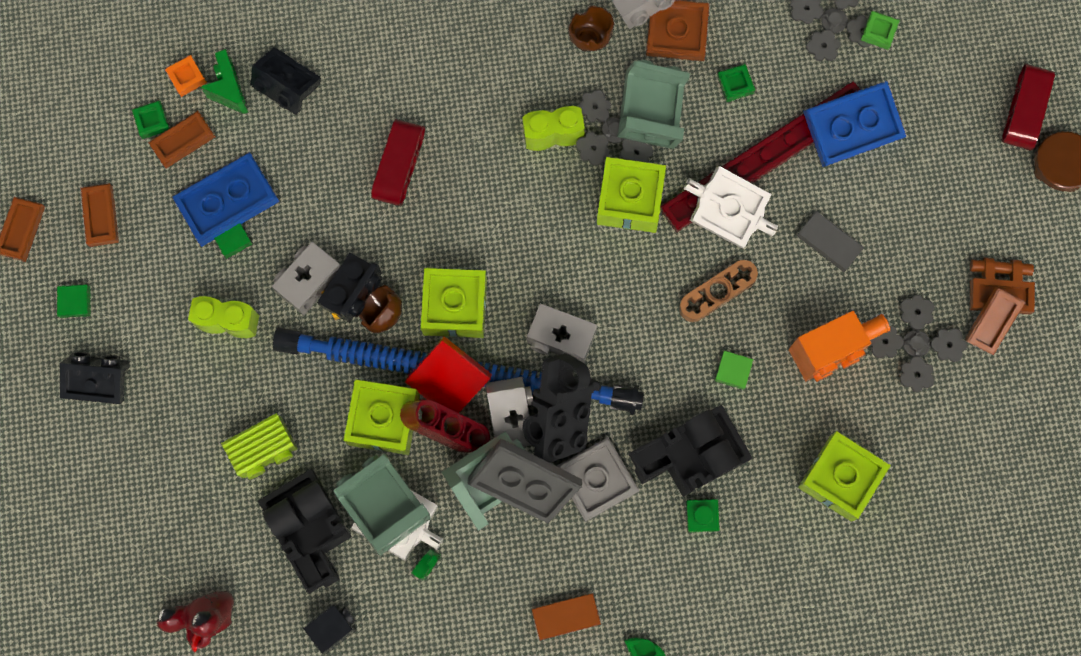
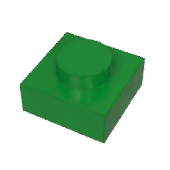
M718 500L686 501L687 533L720 531Z

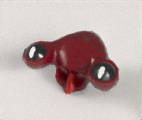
M216 591L202 595L186 606L165 608L159 614L157 626L160 630L168 633L186 628V639L195 653L198 649L208 646L212 636L225 630L231 624L234 597L229 591Z

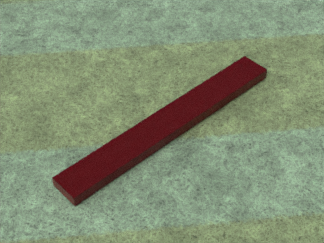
M853 81L816 106L860 91V88ZM804 113L723 165L722 168L753 184L814 144ZM714 172L698 183L705 186L710 181ZM685 190L660 207V211L676 233L693 223L690 221V218L697 206L698 196Z

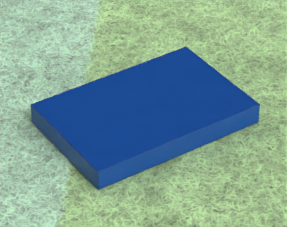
M887 81L803 111L822 167L907 137Z
M250 152L172 197L201 247L215 240V237L239 223H244L280 202Z

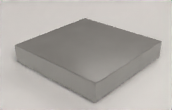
M609 437L557 466L582 479V487L572 497V500L585 522L639 492L638 487Z

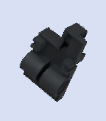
M567 353L543 359L541 386L533 390V395L538 397V399L532 400V405L538 408V413L528 416L523 422V434L528 443L535 447L534 455L549 463L586 449L591 395L594 391H599L600 388L599 381L591 378L586 364ZM573 370L577 373L575 377L573 376Z
M722 404L712 410L709 409L700 413L683 425L672 429L669 433L666 432L657 439L629 453L636 467L634 471L641 484L654 479L668 470L683 497L753 459Z
M311 468L258 500L267 525L279 540L282 550L287 554L286 558L291 562L308 594L322 586L327 588L340 580L337 571L325 553L352 537L348 529L342 524L343 521L316 473Z

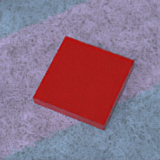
M443 336L409 374L405 383L411 388L417 389L418 393L425 399L433 400L459 413L491 379L492 374Z

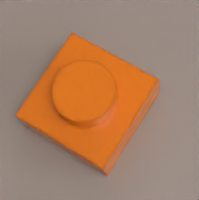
M191 55L165 69L181 97L207 83Z

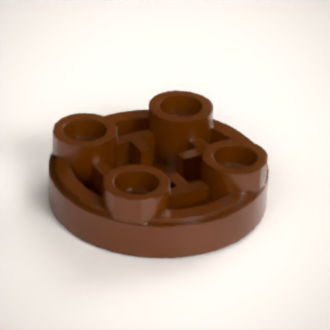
M1064 131L1047 137L1039 145L1035 153V177L1049 187L1059 191L1075 192L1081 188V135Z

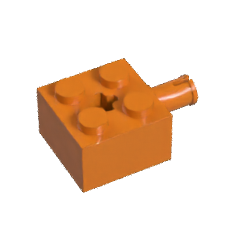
M853 310L798 337L789 348V352L805 382L812 378L819 382L831 376L832 372L837 370L839 365H842L843 369L859 362L860 358L866 355L864 350L872 344L870 340L888 333L890 326L883 314L861 324Z

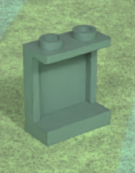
M648 60L634 61L625 74L617 137L674 149L683 140L684 128L679 126L684 86L690 79V73L683 72L675 66H657Z
M506 431L441 472L478 531L489 524L483 514L502 501L468 485V478L500 439L525 450L518 438L512 441Z
M386 454L380 457L374 455L363 463L361 471L354 476L350 473L341 478L336 483L337 488L333 490L336 498L379 557L431 519L428 510L418 501L392 466Z

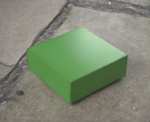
M871 11L861 41L889 50L900 20Z
M724 351L715 381L744 390L754 359Z

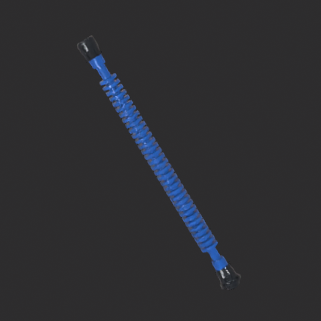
M281 327L276 328L273 338V351L299 355V352L311 354L314 351L325 353L327 360L330 361L334 359V361L340 362L342 359V363H348L350 359V364L355 365L357 362L359 366H363L365 363L366 367H371L373 363V368L377 369L381 363V369L386 370L388 367L389 371H394L396 367V372L400 373L404 367V373L406 374L410 373L411 368L413 371L428 354L423 352L421 358V351H416L413 356V350L408 349L406 354V349L400 348L398 353V347H392L390 352V346L385 345L383 349L382 345L377 344L375 348L374 343H369L367 348V342H361L360 344L359 341L354 340L352 343L351 339H346L344 343V338H338L337 340L333 336L330 337L329 342L315 340L314 336L304 335L302 331ZM480 361L477 362V363H479L481 366H483V362H480ZM485 363L484 368L492 374L489 382L523 377L524 387L531 386L532 395L533 390L541 386L542 372H540L538 378L537 371H532L531 376H529V370L525 369L524 374L521 375L522 369L517 368L514 374V367H509L508 372H506V366L501 365L500 371H498V364H493L491 370V363ZM614 384V387L602 385L599 391L592 393L591 399L599 400L600 404L611 405L610 409L630 412L629 415L634 416L635 410L641 411L644 392L638 391L639 385H634V387Z

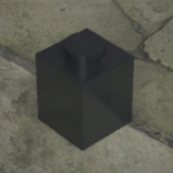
M335 604L303 628L321 654H328L357 631L353 626L356 619L346 606L340 608L339 605Z

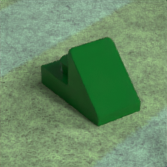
M226 49L215 52L217 64H214L213 68L218 81L201 86L202 91L207 98L242 114L248 113L235 68Z

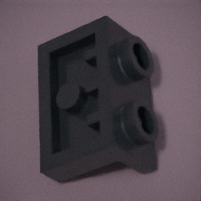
M275 47L252 65L250 85L259 93L266 95L282 108L289 110L295 115L301 112L302 101L320 86L321 77Z
M349 253L318 300V305L350 323L353 317L357 318L364 310L366 305L364 300L370 291L374 292L379 287L382 280V272L379 265L374 262L370 264Z
M86 352L72 353L60 362V398L121 404L124 401V373L130 367V361L120 360V357L116 355H105L97 358L90 357V354Z

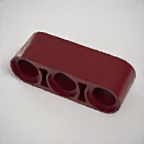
M1027 63L1024 64L1016 83L1003 131V143L1030 151L1034 149L1040 135L1055 78L1054 71Z
M399 119L394 120L373 183L372 199L400 207L403 205L423 144L425 126Z
M433 400L409 401L401 408L400 418L404 426L458 452H473L491 439L490 432L484 425ZM419 409L422 411V419H421V420L419 419V416H418ZM445 421L447 423V431L444 430ZM470 434H471V436H472V441H471V443H470V441H469V435H470Z

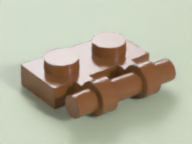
M986 257L982 260H971L970 271L981 272L982 278H973L970 281V310L981 311L994 288L998 287L1025 301L1019 314L1031 315L1034 313L1035 282L1022 281L1023 275H1033V264L1022 263L1021 260L1011 259L1010 262L995 261L994 258ZM995 273L1008 274L1010 280H996Z

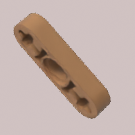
M748 260L737 261L689 292L681 300L679 306L681 316L689 322L700 321L737 297L755 283L758 276L756 266ZM740 268L743 272L748 270L750 272L748 276L749 281L746 282L744 278L738 280L734 284L736 290H733L730 281L736 278L739 273L738 269ZM716 283L722 284L727 290V295L721 299L714 298L710 293V287ZM704 292L707 301L700 305L699 313L696 314L694 311L688 312L686 310L689 305L688 301H691L693 304L699 302L703 298V295L700 293Z

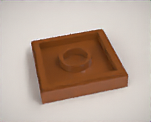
M676 0L668 9L660 10L650 16L646 56L704 61L710 3Z

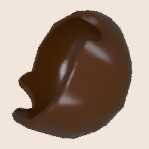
M589 6L585 13L580 15L576 13L568 27L570 41L582 51L601 50L608 45L612 38L614 20L612 14L605 8Z
M380 286L365 300L366 305L359 317L362 320L361 324L370 332L382 333L397 324L402 314V300L389 286Z

